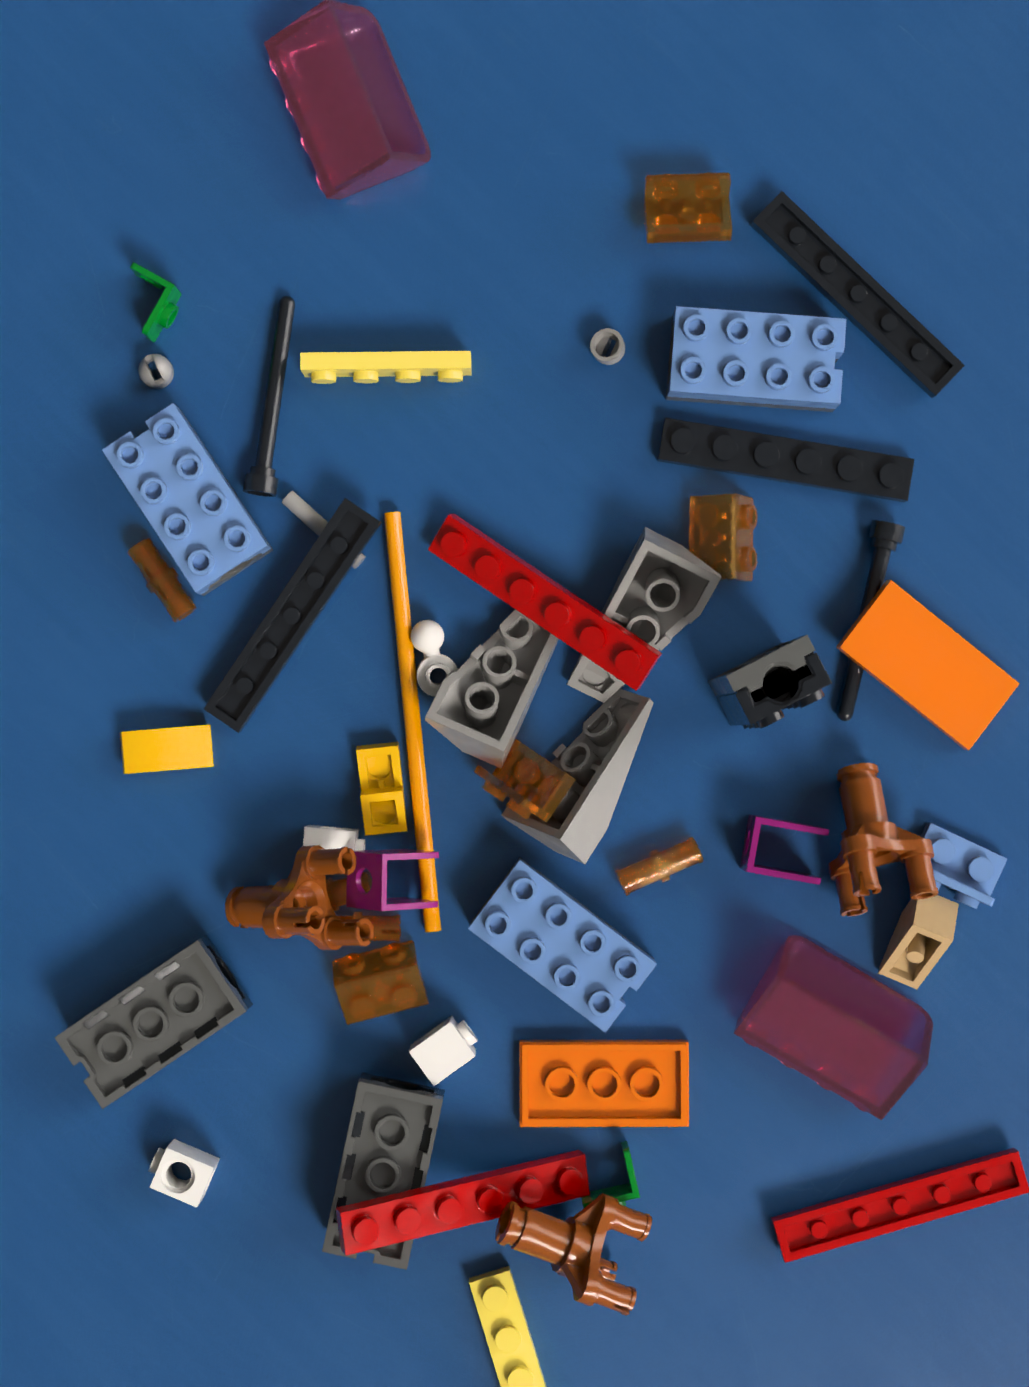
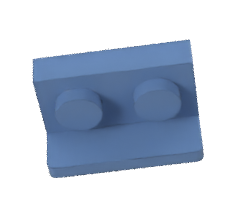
M927 822L921 837L932 841L934 857L931 859L938 891L942 884L955 890L956 893L953 899L974 909L978 908L979 903L992 907L995 899L990 896L1006 864L1007 858Z

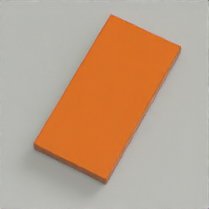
M886 580L836 646L837 649L965 750L971 749L1020 684L892 580Z
M520 1040V1127H689V1041Z

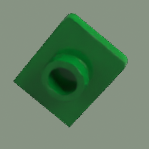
M132 262L130 269L137 277L164 291L142 329L143 335L154 343L163 327L168 329L173 324L179 311V307L176 304L182 294L174 284Z
M627 1141L621 1142L630 1183L591 1191L589 1196L581 1197L583 1209L601 1193L617 1198L619 1204L626 1206L627 1200L640 1198Z

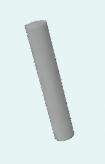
M293 490L283 499L282 504L315 534L320 536L328 522ZM361 553L352 567L356 569L366 556Z

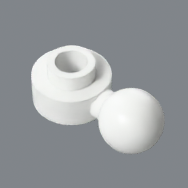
M422 620L411 631L413 646L424 655V659L421 660L417 667L416 678L420 688L426 694L435 697L442 682L437 684L430 680L432 670L441 668L445 671L447 677L453 671L458 670L452 659L440 653L439 648L444 641L442 627L433 620Z

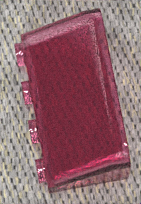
M324 0L264 42L270 57V67L278 77L285 94L286 107L295 119L301 134V144L310 156L317 173L316 180L318 186L325 193L327 199L340 200L413 171L430 160L431 151L382 28L369 10L356 5Z
M791 935L777 951L737 1020L734 1034L741 1037L749 1045L758 1047L780 1060L786 1067L795 1069L814 1080L822 1088L831 1090L853 1103L859 1110L868 1112L882 1120L927 1067L933 1022L929 1014L920 1005L808 939Z

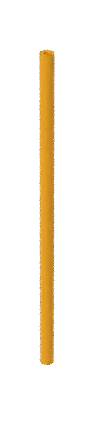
M387 512L384 513L416 848L417 850L434 851L414 646L411 642L412 625L401 513ZM418 859L421 899L438 901V908L423 909L425 932L441 931L435 859Z

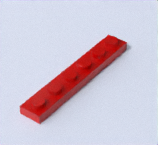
M454 513L448 514L428 548L437 557L635 691L640 689L662 655L660 651Z
M1010 1148L771 1217L782 1258L786 1263L1029 1193V1186L1019 1151L1015 1148Z
M575 1150L337 1207L336 1215L341 1251L347 1256L500 1218L504 1207L510 1201L518 1203L517 1206H520V1208L526 1206L536 1209L589 1196L586 1156L582 1151Z

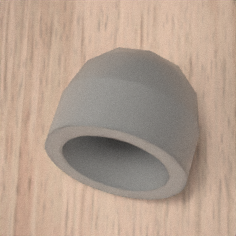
M605 328L594 334L590 342V349L598 362L605 365H613L624 356L625 342L618 331ZM611 340L617 341L610 357H605Z
M161 354L147 355L139 364V376L150 388H165L173 380V365ZM152 361L155 362L162 377L158 380L154 379L148 366Z

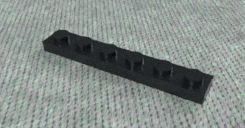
M783 191L752 221L751 226L931 398H934L965 366Z
M665 418L657 461L906 502L909 497L915 459Z
M344 498L204 707L205 711L239 733L243 730L381 525V521L347 498Z

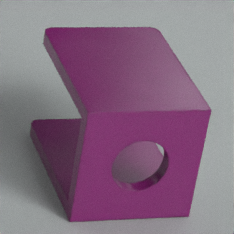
M749 814L740 868L750 873L820 885L821 878L815 875L756 865L754 862L761 824L829 836V829Z
M414 849L354 851L356 855V868L352 874L347 875L346 907L375 911L438 908V901L409 897L387 898V860L439 858V852ZM366 868L372 876V886L368 893L364 891L361 884V876Z

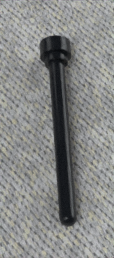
M283 296L278 303L255 466L250 467V473L245 474L243 492L257 496L276 497L279 479L275 477L276 470L272 469L295 311V301L290 296Z
M872 520L868 537L872 539L871 547H874V552L859 616L884 584L891 551L895 552L897 544H902L906 527L890 522ZM850 658L836 712L837 717L841 721H848L853 717L864 670Z

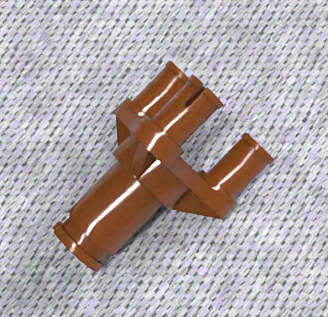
M858 763L839 769L838 774H836L837 781L841 783L839 791L847 829L841 833V851L836 859L828 863L830 879L836 882L841 916H858L868 912L864 896L870 895L869 890H872L873 894H877L882 890L876 867L899 861L905 863L911 899H928L937 896L939 893L931 859L934 857L932 841L899 828L893 822H889L881 780L877 778V773H879L878 765L874 763Z
M320 845L303 846L296 853L293 869L288 878L281 879L275 885L235 887L229 892L225 902V914L233 927H239V924H241L240 928H263L265 934L272 939H286L292 935H300L310 940L320 950H338L342 946H368L371 943L369 939L374 937V928L369 919L342 920L335 914L328 897L325 875H350L356 868V855L351 848L347 847L324 849Z
M603 1193L574 1217L570 1216L565 1221L526 1206L520 1208V1206H517L518 1203L512 1201L506 1204L496 1227L495 1240L498 1241V1244L503 1246L509 1244V1246H512L511 1249L551 1263L552 1270L557 1272L558 1275L566 1277L573 1289V1298L576 1302L587 1306H592L595 1303L620 1312L625 1316L630 1314L629 1310L632 1311L636 1302V1288L615 1282L616 1275L609 1272L610 1270L617 1271V1263L601 1258L606 1233L610 1229L634 1237L641 1242L644 1241L652 1225V1216L650 1214L620 1205L617 1198Z

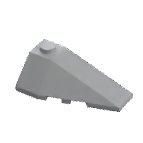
M645 527L628 557L602 613L658 651H662L679 631L701 615L719 583L721 575L684 546ZM582 654L567 681L568 686L603 703L625 684Z
M515 609L500 624L499 629L482 646L479 645L470 654V658L458 670L453 671L443 680L425 716V721L462 752L502 768L559 638Z
M619 689L583 723V732L569 746L566 747L562 743L553 752L556 758L540 774L533 771L522 782L502 813V816L553 851L586 864L608 829L651 712L653 701L650 698Z

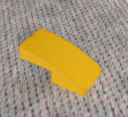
M210 725L120 732L123 774L214 767Z
M399 742L357 746L356 755L365 836L407 831Z

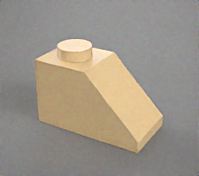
M939 895L928 899H911L901 913L878 973L918 989L953 942L959 904Z

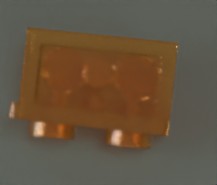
M699 173L646 176L644 214L647 243L731 241L730 174Z
M736 493L690 496L689 551L721 575L720 581L737 580L748 582L753 579V571L757 566V553L753 547V529L756 527L758 520L753 498Z
M515 739L502 768L496 767L494 772L491 773L478 765L474 770L477 775L486 780L482 786L484 790L502 802L506 796L510 798L506 804L507 807L527 820L533 813L545 822L552 816L576 780L517 739Z
M413 940L402 943H390L385 947L362 953H351L332 962L334 987L347 1025L429 1004L428 993L418 964L416 947Z

